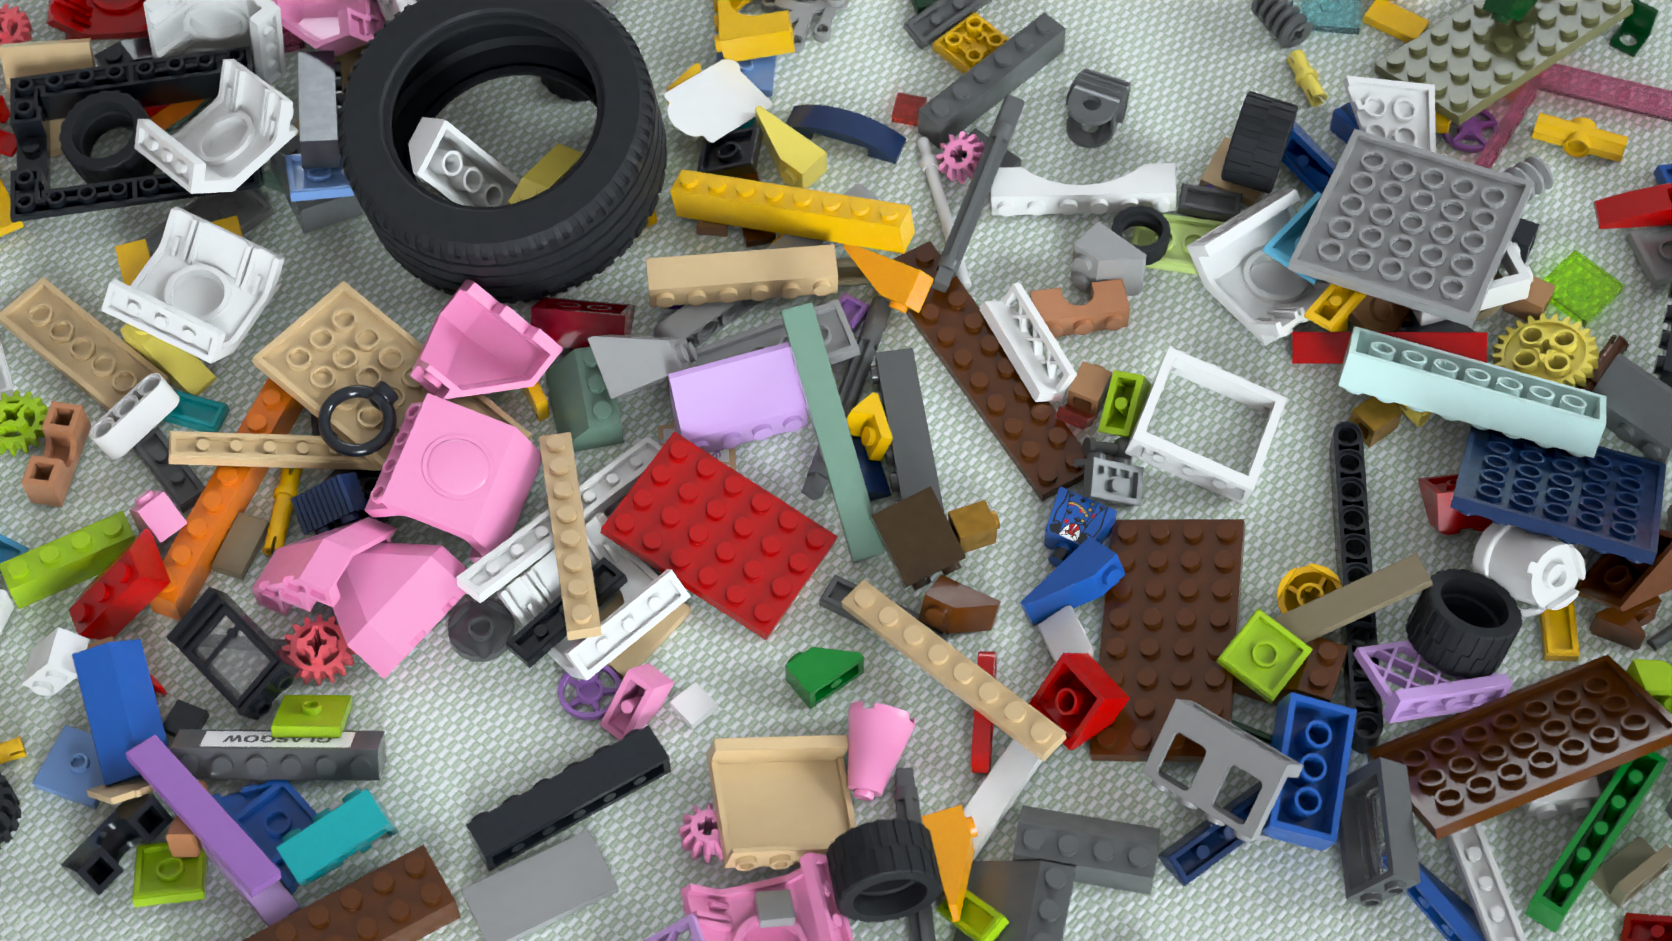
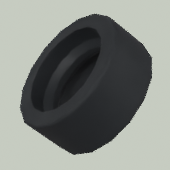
M1142 205L1132 206L1120 211L1113 220L1111 230L1124 239L1122 232L1130 227L1142 226L1151 229L1158 235L1156 242L1143 246L1132 245L1147 255L1146 265L1159 261L1167 252L1171 231L1165 216L1154 208Z

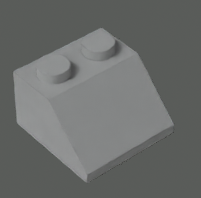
M1098 221L1074 243L1070 280L1078 289L1090 294L1091 283L1122 278L1126 295H1139L1142 292L1147 255Z

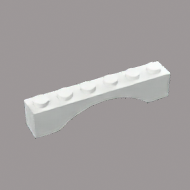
M1144 164L1135 171L1118 179L1088 185L1058 183L1034 175L1022 167L999 168L991 187L992 216L1118 213L1126 208L1141 205L1154 208L1161 213L1176 211V164Z

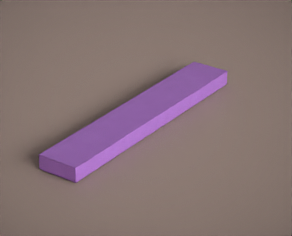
M156 735L126 752L127 760L252 898L281 879V871Z

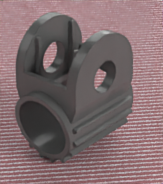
M1088 68L1083 69L1072 82L1066 97V105L1068 106L1066 132L1069 139L1076 145L1084 148H1097L1109 142L1118 123L1123 124L1131 91V83ZM1081 126H1098L1099 128L1097 131L1090 133L1084 131Z

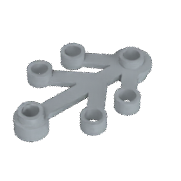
M761 0V8L766 13H774L778 9L789 11L791 23L797 22L794 29V42H800L795 44V52L793 53H799L805 49V35L813 16L824 11L820 23L814 26V38L819 42H826L831 38V24L836 12L845 10L849 5V0H813L815 2L810 4L802 3V0Z

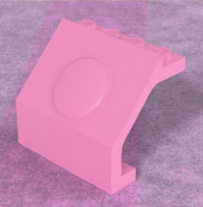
M427 393L423 402L411 403L406 411L404 421L394 439V444L387 460L382 466V471L374 489L371 491L364 511L372 518L407 516L461 537L472 546L468 558L475 564L512 536L542 462L541 452L516 427Z
M809 852L799 858L801 864L799 869L776 878L725 889L689 884L680 889L684 912L686 916L692 913L697 917L704 941H854L848 917L843 916L836 906L826 855ZM790 889L796 917L795 925L759 928L754 902L755 892Z

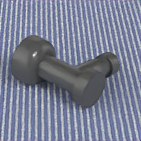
M1086 437L1082 444L1084 456L1087 453H1101L1113 456V458L1131 460L1132 457L1125 454L1130 438L1120 437L1114 443Z

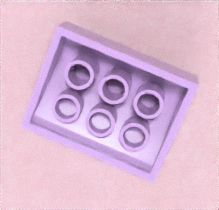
M789 342L668 374L675 431L707 453L725 448L732 449L743 443L765 440L776 434L795 432L802 427L808 426L806 401Z

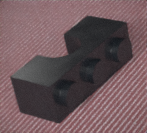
M147 793L141 797L125 800L61 866L83 889L99 896L124 871L119 865L123 855L139 843L150 844L174 818L151 794Z

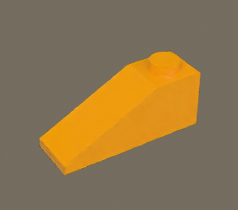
M844 244L843 248L879 295L890 301L889 307L905 314L907 309L917 313L920 312L934 278L919 269L867 249Z
M962 804L921 816L923 825L931 832L943 885L942 890L953 923L960 921L975 852L972 838L978 836L973 817H965Z

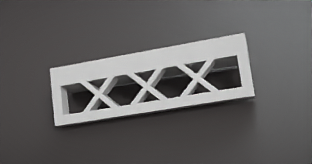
M1013 283L1002 301H985L980 308V312L1034 401H1060L1077 376V373L1021 283ZM1016 298L1019 301V315L1013 307ZM1029 319L1033 324V337L1029 333ZM1043 342L1047 346V360L1043 356ZM1057 365L1064 374L1060 381L1057 379Z

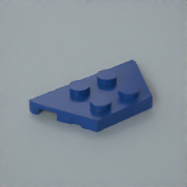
M268 780L262 785L253 784L241 787V792L222 797L220 793L213 794L212 797L281 871V879L279 881L291 895L296 892L299 883L276 847L283 843L281 839L292 830L300 828L302 831L313 824L312 818L317 815L314 809L288 780Z

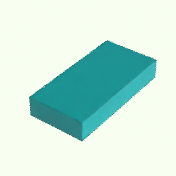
M174 390L180 397L179 403L162 421L201 432L220 431L230 411L228 404Z

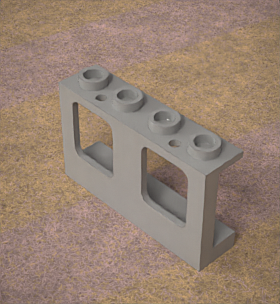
M1176 699L1141 773L1152 779L1151 785L1166 793L1172 791L1179 796L1178 801L1191 809L1200 808L1206 812V819L1220 826L1228 825L1234 829V836L1245 842L1252 843L1253 840L1268 841L1270 836L1262 832V829L1287 777L1298 778L1304 765L1194 701ZM1178 733L1202 745L1206 750L1204 760L1190 788L1160 770L1174 737ZM1232 766L1241 768L1259 779L1262 783L1261 791L1246 821L1214 803Z

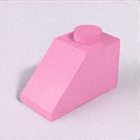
M151 489L145 491L134 500L136 505L129 510L139 533L144 529H150L155 542L162 543L187 524L164 491L155 490L152 492Z
M650 663L628 669L600 726L619 740H622L628 732L634 729H642L661 709L674 681Z

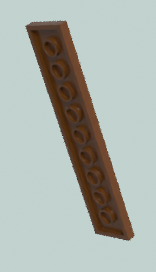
M931 241L893 258V260L919 269L935 279L937 274L936 266L941 255ZM957 276L951 279L946 293L930 287L920 312L917 313L907 309V316L1039 499L1044 501L1056 495L1060 486L1068 489L1083 481L1085 468L1074 466V459L1086 458L1082 452V445L1049 401H1034L980 312L979 306Z

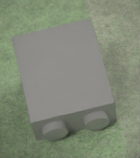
M614 334L588 338L611 399L633 395L669 380L668 374L697 366L695 362L698 360L696 350L692 343L687 342L686 338Z

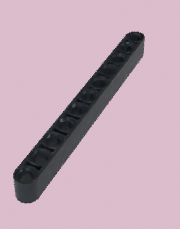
M1349 421L1336 425L1329 447L1337 576L1342 586L1350 584V581H1356L1373 573L1363 433L1357 424ZM1345 496H1351V497H1353L1354 499H1349V498H1347V497H1345ZM1346 524H1353L1356 527H1350ZM1348 552L1356 553L1359 556H1352ZM1375 612L1340 627L1341 644L1348 646L1343 663L1345 707L1357 709L1351 748L1360 754H1367V750L1378 746L1384 726L1382 698L1367 675L1356 672L1355 669H1363L1353 655L1358 647L1378 645ZM1354 640H1362L1365 644H1358ZM1375 657L1370 658L1373 663L1379 665V659ZM1357 700H1366L1367 702H1369L1370 705H1363L1359 703ZM1359 730H1367L1372 735H1363L1359 732Z

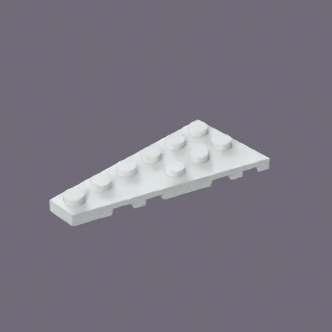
M1345 76L1343 83L1360 131L1436 153L1435 85Z

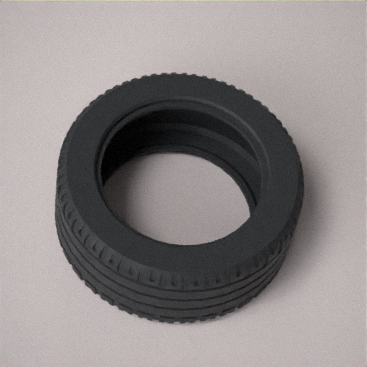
M416 0L417 2L413 5L408 4L404 7V11L397 12L392 21H387L384 27L375 33L376 37L369 40L366 48L359 54L360 59L355 61L353 70L348 75L349 82L344 85L343 95L340 100L342 107L339 108L338 146L346 178L385 249L395 261L400 263L415 278H420L423 283L438 291L443 289L445 294L453 296L464 281L468 279L477 283L493 298L503 304H516L517 301H523L524 303L531 302V300L538 301L548 295L554 297L558 293L568 292V288L573 286L577 288L583 282L592 280V276L596 273L601 274L604 272L605 268L615 263L614 260L617 257L624 255L625 251L633 245L634 238H638L648 224V217L653 215L659 201L658 194L662 192L666 175L665 169L667 167V139L662 114L643 55L640 53L639 47L631 34L626 31V28L613 14H609V11L596 0ZM531 75L546 77L576 89L597 108V118L592 137L576 165L561 180L532 198L498 207H474L444 200L416 182L412 170L408 143L421 118H435L448 103L476 85L508 76Z

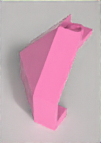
M272 0L280 7L283 27L317 50H334L335 57L367 44L369 40L374 38L373 35L379 29H382L386 23L377 0Z
M467 279L436 316L410 376L434 396L442 399L532 387L563 348L541 329L530 325L509 306L498 302L477 283Z
M366 517L277 548L252 587L258 605L285 616L288 615L293 605L310 612L316 601L334 608L340 599L336 583L352 557L380 542L392 543L391 538L397 528L371 517Z
M380 542L353 556L336 583L340 599L333 608L346 644L385 679L465 595L466 592L457 586L456 577L467 570V568L442 545Z

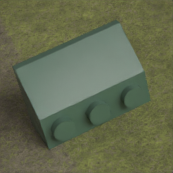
M591 346L574 349L546 372L557 434L571 432L574 452L624 443L617 399H611Z

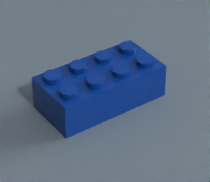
M1292 692L1278 702L1271 747L1304 766L1298 778L1287 777L1262 829V832L1270 836L1269 838L1319 851H1324L1337 843L1357 709Z

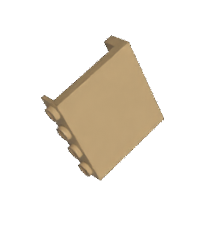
M847 735L713 739L706 758L724 868L748 871L756 867L770 866L772 869L778 870L787 868L790 865H801L799 860L801 856L809 852L826 855L828 847L840 834L853 827H857L843 758L849 748Z

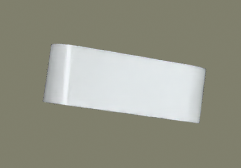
M152 373L142 379L92 426L89 436L110 459H118L124 456L178 405L180 397L161 374Z

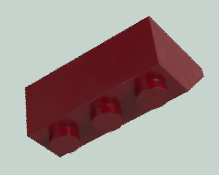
M543 297V299H540L531 307V325L541 329L562 348H569V352L574 349L590 347L588 338L593 336L611 334L631 335L635 305Z

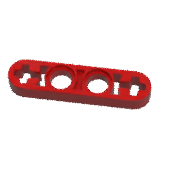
M979 651L977 665L996 679V651ZM975 709L971 753L972 773L989 774L991 771L994 724Z

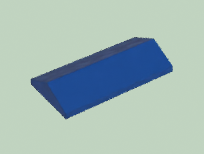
M141 639L107 642L72 654L105 787L142 778L141 774L127 760L126 752L153 735H156L168 749L169 746Z

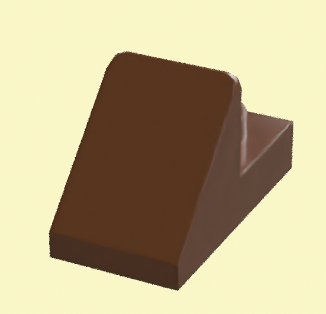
M1656 596L1624 612L1611 607L1597 612L1589 630L1595 636L1638 650L1646 636L1641 626L1655 619V614L1662 601L1659 596Z

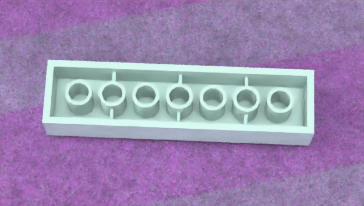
M1354 326L1343 360L1338 385L1353 394L1364 393L1371 395L1385 403L1396 402L1407 405L1411 410L1417 412L1428 411L1439 414L1445 420H1460L1471 423L1477 429H1492L1503 432L1509 438L1531 440L1541 447L1560 448L1573 456L1594 458L1606 426L1607 396Z

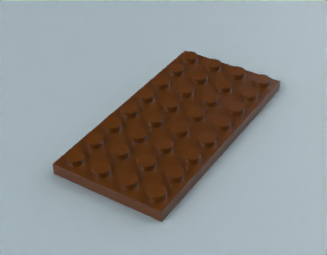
M1125 519L1115 521L1112 526L1110 550L1117 554L1126 574L1105 594L1099 665L1130 699L1114 722L1091 738L1090 757L1092 761L1147 762L1176 699L1194 701L1232 724L1235 676L1219 665L1216 660L1238 633L1246 528L1244 519ZM1178 733L1174 737L1163 762L1202 763L1206 750L1202 745Z
M1607 654L1367 750V758L1369 763L1381 757L1407 765L1412 812L1435 839L1438 840L1671 745L1672 715Z

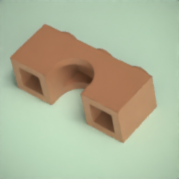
M1122 278L1091 283L1090 302L1084 305L1068 303L1063 297L1061 287L1030 291L1029 298L1055 339L1060 336L1086 335L1095 331H1114L1122 327H1128L1130 306Z
M51 402L42 426L45 434L44 454L42 457L31 455L21 481L31 503L57 507L63 506L92 427L82 405Z

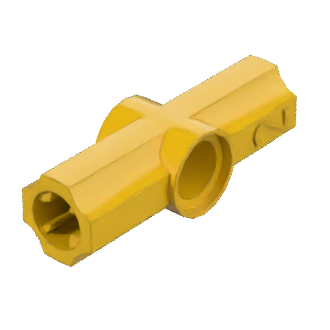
M1539 112L1531 137L1563 146L1564 151L1573 157L1581 158L1592 154L1620 163L1629 139L1627 136L1598 129L1595 122L1585 117H1576L1569 121Z

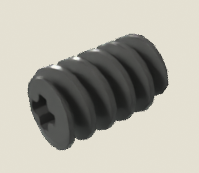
M1253 0L1251 11L1258 17L1261 23L1265 24L1267 30L1272 32L1274 38L1278 39L1283 47L1291 48L1301 44L1312 32L1313 23L1307 22V16L1302 13L1300 14L1301 11L1298 6H1293V0Z

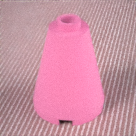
M864 701L852 702L848 710V789L854 792L853 797L857 799L873 801L874 797L882 795L915 728L917 719L912 718L909 720L910 713L892 706L874 703L873 708L869 709L863 708Z

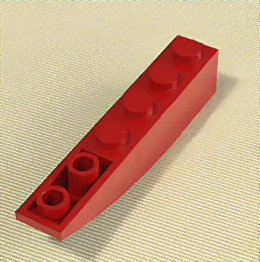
M1672 183L1642 188L1595 200L1593 205L1599 229L1672 226Z

